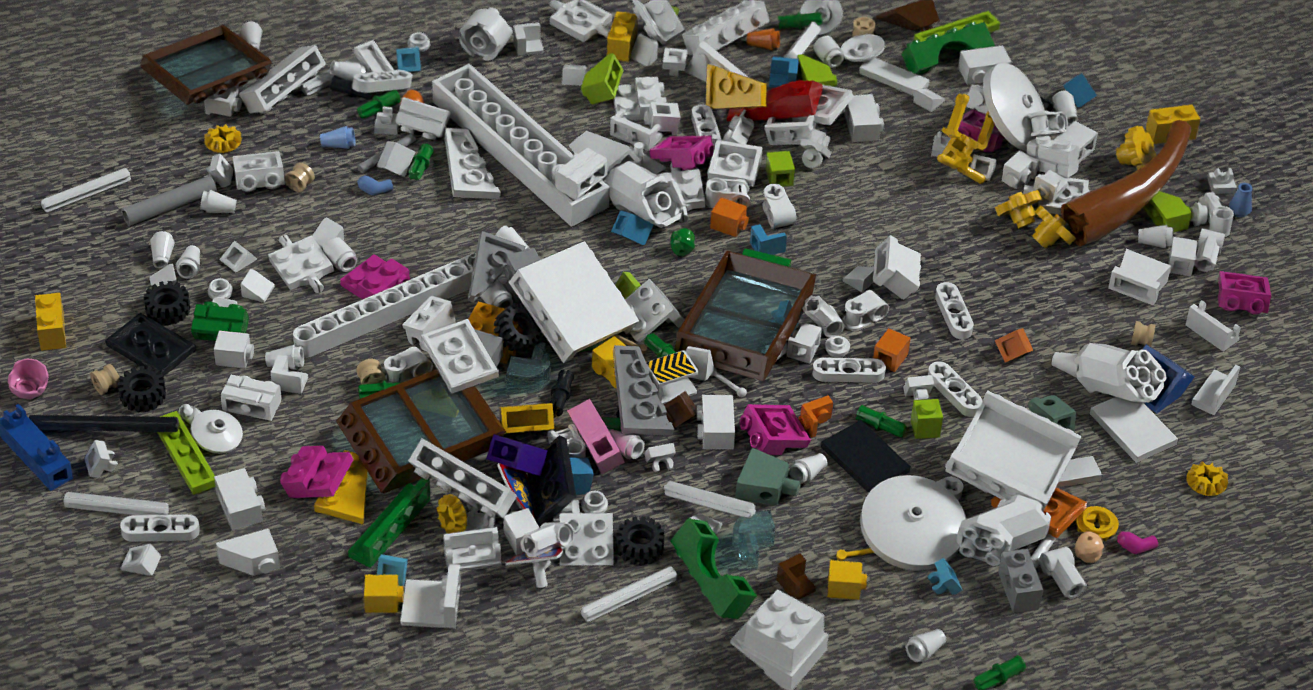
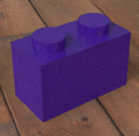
M494 434L486 459L540 476L545 464L547 450Z

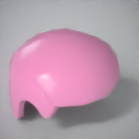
M27 358L15 362L8 376L10 391L22 399L31 400L42 395L48 383L46 366L35 359Z

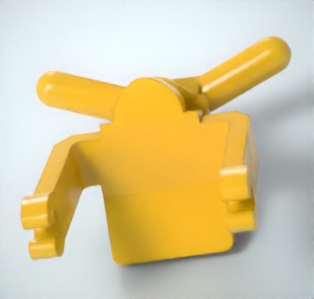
M959 93L955 99L956 104L948 127H943L941 130L951 139L942 154L937 156V160L982 184L986 180L985 176L968 166L969 162L973 160L970 155L974 149L984 150L987 147L995 123L988 111L977 141L959 133L958 128L969 102L968 95Z

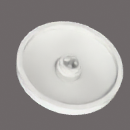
M999 63L991 67L984 76L983 92L985 102L993 122L1005 139L1016 148L1027 151L1028 142L1036 138L1031 137L1033 129L1031 118L1028 117V114L1045 110L1036 89L1025 74L1011 64Z
M904 475L882 481L869 492L862 507L860 526L868 546L887 563L906 570H927L936 568L934 563L944 558L948 562L958 553L960 549L956 542L961 522L966 517L957 498L944 486L928 478Z

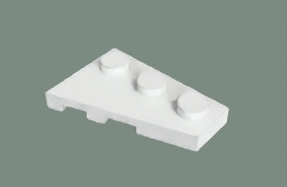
M705 41L698 45L685 71L706 82L707 64H711L748 77Z

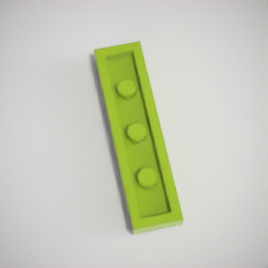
M989 11L917 33L914 35V40L922 42L933 34L941 36L950 29L957 28V30H960L972 22H976V24L985 22L989 33L1000 29V22Z
M174 411L160 416L177 417L179 420L177 432L157 433L192 494L195 495L214 488L215 475L178 412Z

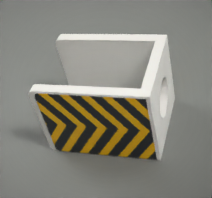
M680 351L646 362L650 371L651 381L657 387V395L661 404L667 403L684 391L689 396L697 394V390L689 377L698 375V369L686 351Z

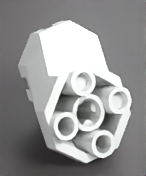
M630 161L610 170L605 183L610 187L609 196L613 205L618 210H625L629 213L633 212L645 221L660 228L680 219L681 213L679 211L680 207H683L684 198L677 183L667 181L661 175L656 176L647 169Z
M1089 343L1084 345L1074 358L1075 365L1079 364V371L1076 372L1077 379L1091 394H1109L1129 401L1149 403L1154 401L1164 388L1166 373L1147 350L1128 351L1107 344Z
M1015 495L1009 501H1006V498L1000 500L997 508L963 520L958 530L956 542L960 546L959 551L963 556L987 562L991 566H997L1000 564L1002 552L1013 551L1044 539L1049 530L1051 516L1048 512L1045 515L1041 511L1043 506L1039 501Z

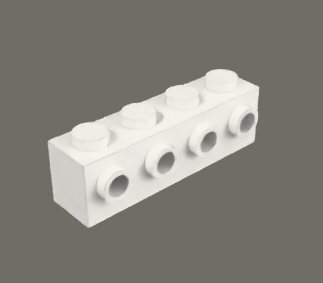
M743 0L740 4L726 9L725 12L711 17L708 21L696 25L691 30L683 33L682 36L687 53L694 55L702 41H705L713 49L718 50L770 22L765 3L758 0Z
M316 45L300 47L269 70V74L266 77L256 80L240 92L239 95L249 113L260 112V114H264L271 110L275 103L285 99L292 90L299 88L305 80L315 76L317 71L325 66L326 63Z
M421 439L408 460L416 468L414 472L426 480L431 476L438 481L436 483L438 487L449 493L451 489L460 493L458 498L469 505H472L473 502L481 505L480 511L491 518L498 515L504 519V516L517 497L511 489L424 439Z

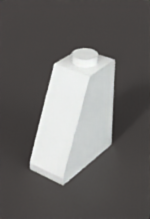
M585 131L568 145L574 153H580L588 147L595 151L596 154L607 158V176H609L611 169L630 161L637 164L641 161L629 146L589 131Z

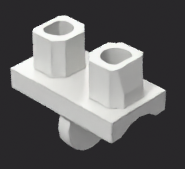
M811 129L808 140L802 138L800 145L806 149L802 155V161L806 167L814 169L820 166L823 160L822 155L830 158L832 152L827 148L830 137L826 133Z

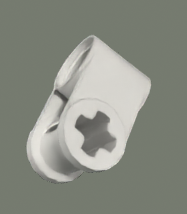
M1040 111L1028 114V117L1031 118L1033 129L1031 137L1062 133L1068 128V120L1063 112Z
M709 179L706 184L705 204L710 208H714L721 197L738 203L737 200L739 198L740 204L748 208L750 205V197L747 195L749 184L743 179Z
M778 184L767 185L764 189L766 199L762 207L771 228L796 224L795 208L790 202L785 189Z
M872 290L865 291L863 294L846 302V315L842 319L844 328L850 331H858L873 322L883 319L889 311V305Z
M410 347L397 355L388 357L384 361V368L387 371L385 376L386 383L405 382L431 372L433 363L417 347Z
M570 424L568 428L556 432L554 430L548 431L549 444L560 435L567 438L570 458H586L585 442L580 437L574 424Z

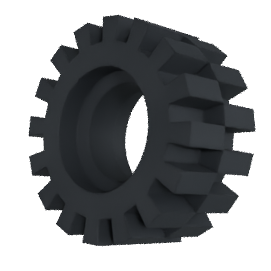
M163 281L159 282L158 287L154 284L152 285V290L148 288L146 294H144L147 317L158 321L161 325L163 322H166V326L171 325V321L177 324L179 323V318L184 320L186 315L190 313L188 290H186L184 285L180 287L178 282L174 285L172 281H168L165 285ZM165 301L174 302L170 305H160V303Z
M512 304L495 318L496 321H494L493 326H496L494 333H499L498 337H502L504 341L503 347L505 348L509 345V351L516 350V353L524 352L542 336L540 333L541 329L528 310L524 308V304ZM513 321L522 328L523 334L515 329Z
M139 366L140 370H136L133 367L131 368V373L125 371L124 377L120 376L118 390L122 405L124 407L127 406L130 411L135 408L136 412H140L141 409L149 412V407H152L153 410L156 409L157 404L161 405L163 399L166 398L164 376L157 369L153 371V367L148 366L147 370H144V366ZM139 387H150V389L143 392L134 391V389Z
M637 516L632 517V522L629 519L624 520V524L621 523L619 525L616 535V550H618L619 557L622 556V560L625 562L630 559V564L635 565L637 561L639 566H644V561H647L648 565L653 563V559L657 561L660 555L662 556L664 529H661L659 522L655 524V520L650 518L649 522L646 521L645 516H642L641 520H638ZM642 537L648 539L650 542L647 544L640 545L635 544L630 540H632L633 538Z

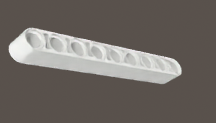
M476 253L295 328L293 331L294 345L303 348L304 358L312 357L413 314L430 296L446 300L469 290Z

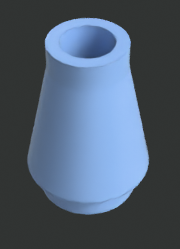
M344 126L320 134L322 148L350 149V146H355L354 129Z

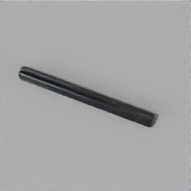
M29 416V419L40 430L177 432L179 429L177 417Z

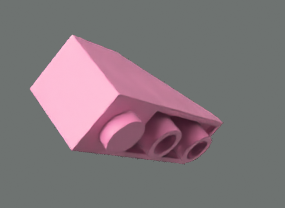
M590 399L567 410L601 474L625 463L618 446Z

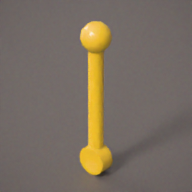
M871 548L849 552L838 550L836 558L843 561L846 557L874 552Z

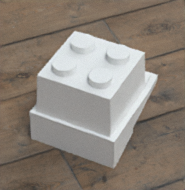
M777 589L731 639V644L765 670L764 673L782 688L793 690L827 651L828 634L824 632V614Z

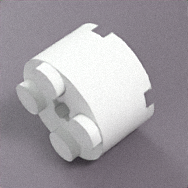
M492 7L478 9L460 29L461 36L459 41L469 55L474 56L477 54L483 56V60L490 61L503 49L513 31L500 16L497 9Z

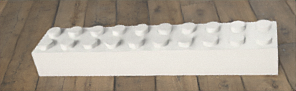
M467 64L432 81L433 103L441 109L450 111V118L462 129H468L474 140L571 227L609 208L610 187L603 180L599 181L577 200L567 196V193L564 194L556 189L555 171L560 165L564 166L567 164L573 154L472 65Z

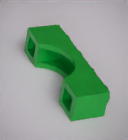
M972 22L965 25L963 29L957 30V28H953L941 36L933 34L922 42L914 40L907 44V48L901 55L908 71L921 75L932 71L936 67L941 50L953 49L961 53V51L994 47L995 44L985 22L979 24Z
M688 518L670 541L676 549V554L684 561L689 569V574L700 585L701 592L709 599L715 613L722 618L740 619L757 595L745 577L728 574L721 576L715 563L718 537L707 521Z

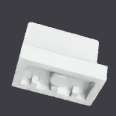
M632 0L635 5L632 8L633 11L646 24L644 29L654 41H659L661 44L666 45L686 32L668 0H651L645 5L639 0Z
M650 279L625 299L639 320L629 332L637 342H641L664 321L668 324L673 322L679 328L685 320L665 294Z
M449 564L448 575H443L442 581L406 580L401 625L456 628L460 594V565Z

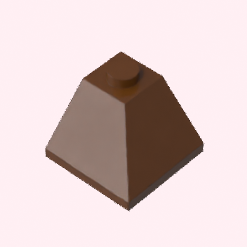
M919 0L875 15L878 20L912 31L920 29V32L933 29L932 24L940 22L933 0Z

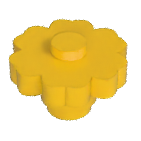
M1137 125L1129 128L1128 133H1125V143H1122L1116 149V156L1120 164L1137 166L1139 170L1156 156L1154 143L1149 133H1145L1142 126Z
M1038 190L1024 195L1022 192L1009 196L1007 202L994 207L999 217L1010 213L1013 223L1017 224L1018 229L1036 222L1034 218L1036 214L1032 204L1042 200V197Z
M1041 205L1035 210V213L1043 221L1034 229L1036 232L1032 237L1045 249L1049 245L1052 246L1060 237L1069 245L1076 239L1064 227L1067 223L1057 213L1053 217Z

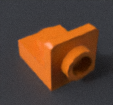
M829 395L801 405V413L798 420L811 438L816 437L818 423L822 424L831 419L833 401Z

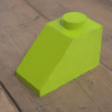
M614 53L607 55L584 76L581 91L584 97H587L590 104L614 99L616 96L623 68Z
M802 54L797 55V59H799L797 71L799 80H813L822 85L837 87V77L835 74H832L828 65Z
M1160 191L1143 207L1156 226L1167 225V227H1173V233L1188 229L1190 219L1192 218L1190 208L1185 205L1180 197Z

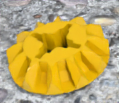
M227 124L223 127L216 125L215 129L210 128L208 133L204 134L205 146L209 150L218 153L233 151L239 147L242 141L241 132L237 131L235 126L228 127Z
M1203 461L1199 465L1193 464L1187 472L1186 479L1188 485L1199 494L1216 496L1223 493L1228 486V474L1223 472L1222 467H1214L1213 462L1210 465H1206ZM1204 474L1208 475L1209 478H1212V482H1210V480H1208L1207 477H1204Z
M444 495L443 498L438 500L439 506L436 508L439 513L437 519L441 521V528L445 529L447 534L465 532L467 528V513L464 505L455 495Z
M1099 506L1087 507L1076 519L1078 532H1094L1104 541H1107L1109 537H1114L1119 526L1118 519L1114 513ZM1096 519H1098L1100 528H1096L1094 525Z

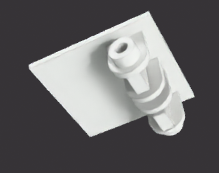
M559 513V523H569L574 529L572 544L567 547H561L563 553L560 556V566L613 565V513Z

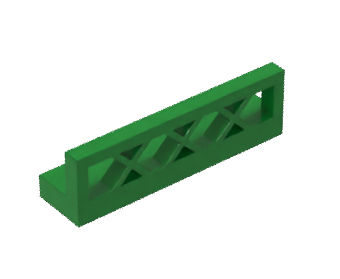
M421 478L415 486L410 483L407 484L348 550V557L371 568L381 554L383 555L431 500L430 479Z

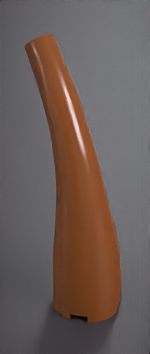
M1183 120L1174 121L1167 134L1166 144L1144 167L1115 182L1078 196L1061 206V218L1069 223L1072 230L1071 234L1076 238L1074 242L1078 246L1090 244L1118 229L1137 214L1164 187L1185 153L1191 133L1189 123Z

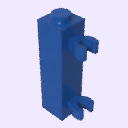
M17 404V410L11 413L5 410L3 417L0 418V437L42 483L52 491L72 480L73 475L70 461L60 452V447L53 440L50 441L26 416V411L20 404Z

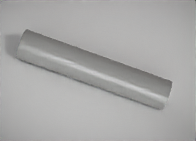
M209 175L122 208V215L127 225L131 226L202 198L204 191L209 192L212 190L217 192V188L213 178Z

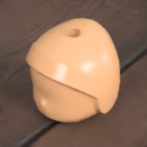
M1094 532L1082 533L1075 544L1076 556L1086 563L1097 562L1101 558L1102 549L1104 548L1102 539Z

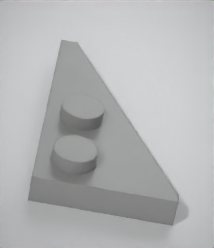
M482 231L478 238L468 301L474 302L504 273L508 254L524 251L526 246Z

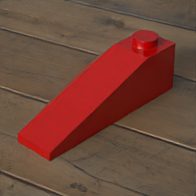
M798 80L786 83L766 91V107L729 109L726 119L728 122H731L735 115L739 117L744 109L746 110L744 117L752 120H768L769 117L782 119L808 117L809 115L815 116L823 85L813 80Z

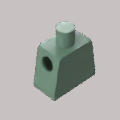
M1050 395L1041 399L1035 397L1029 401L1028 408L1031 412L1045 417L1051 422L1070 429L1075 433L1076 411L1056 395Z
M752 448L738 478L735 498L749 502L778 505L782 493L797 497L801 482L788 478L789 464Z

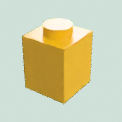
M830 560L827 598L860 600L861 590H866L867 574H862V563Z
M365 575V613H398V602H403L404 586H399L398 575Z

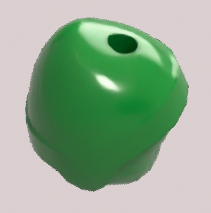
M681 228L673 231L670 238L673 253L682 257L689 255L694 250L695 235L690 229Z

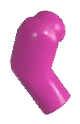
M1123 531L1117 536V542L1133 554H1140L1158 547V541L1154 535L1141 539L1131 532Z

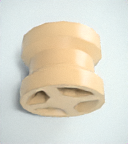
M867 17L855 19L852 37L864 34L874 35L875 22Z
M297 163L293 167V171H289L284 178L290 189L300 193L305 190L306 184L314 181L315 175L308 165Z
M1136 321L1131 345L1143 344L1145 346L1147 344L1151 347L1156 325L1150 324L1147 326Z
M366 359L358 364L356 373L360 378L361 384L383 383V380L386 381L385 374L378 360Z
M111 364L105 365L101 371L95 370L90 373L91 381L100 395L107 393L110 388L115 389L118 387L119 375Z

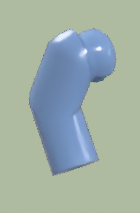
M362 176L357 181L359 188L372 196L393 190V184L390 179L378 182L369 176Z

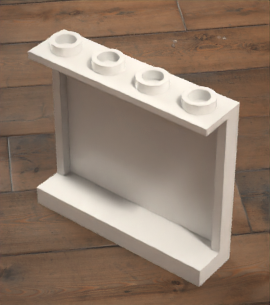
M585 241L518 269L509 281V284L563 363L571 360L577 352L622 331L628 334L639 322L635 312L627 304L621 292L616 288L608 273L603 269Z
M987 390L983 402L961 442L952 453L945 471L1000 499L1006 498V501L1011 500L1012 496L1015 495L1039 501L1043 506L1041 511L1044 512L1082 436Z

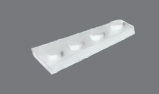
M445 128L444 137L453 197L499 199L501 192L498 187H495L492 174L488 173L485 168L486 163L483 157L479 156L478 147L469 130Z

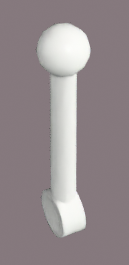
M714 367L715 370L710 376H715L735 390L739 397L746 396L747 391L745 388H739L719 374Z

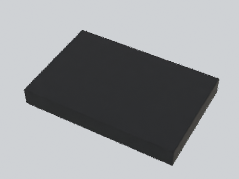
M141 312L105 340L106 346L139 366H144L146 370L148 366L153 367V371L159 370L163 376H166L196 351L195 344Z
M862 420L821 441V448L868 493L882 481L892 477L904 476L910 472L911 466Z
M560 435L544 449L547 450V455L540 476L528 472L534 517L539 526L553 519L576 498L567 438Z

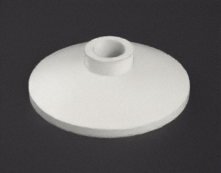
M806 0L800 10L801 14L820 12L822 15H826L822 25H819L821 30L817 35H825L835 30L843 16V9L838 0Z
M858 35L847 40L842 45L841 50L845 59L864 62L879 56L885 49V42L877 35Z
M221 410L203 411L194 418L191 425V435L196 444L212 453H228L234 450L242 440L243 431L238 420L231 414Z

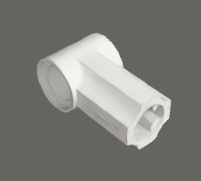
M1214 192L1205 193L1203 197L1199 198L1198 203L1207 207V220L1210 223L1209 230L1223 233L1227 237L1230 234L1234 213L1230 208L1223 205L1220 198Z
M1202 228L1194 266L1199 271L1208 272L1214 270L1218 254L1220 255L1225 234Z
M811 295L805 300V305L802 308L803 311L822 328L826 337L837 336L843 331L844 323L833 306L828 305L820 296L814 297Z
M544 523L539 529L524 534V538L520 541L521 548L528 557H536L557 547L570 546L574 540V529L569 523Z
M1068 547L1040 554L1039 562L1043 573L1046 576L1052 575L1065 597L1071 599L1085 592L1087 585L1075 568L1074 556Z

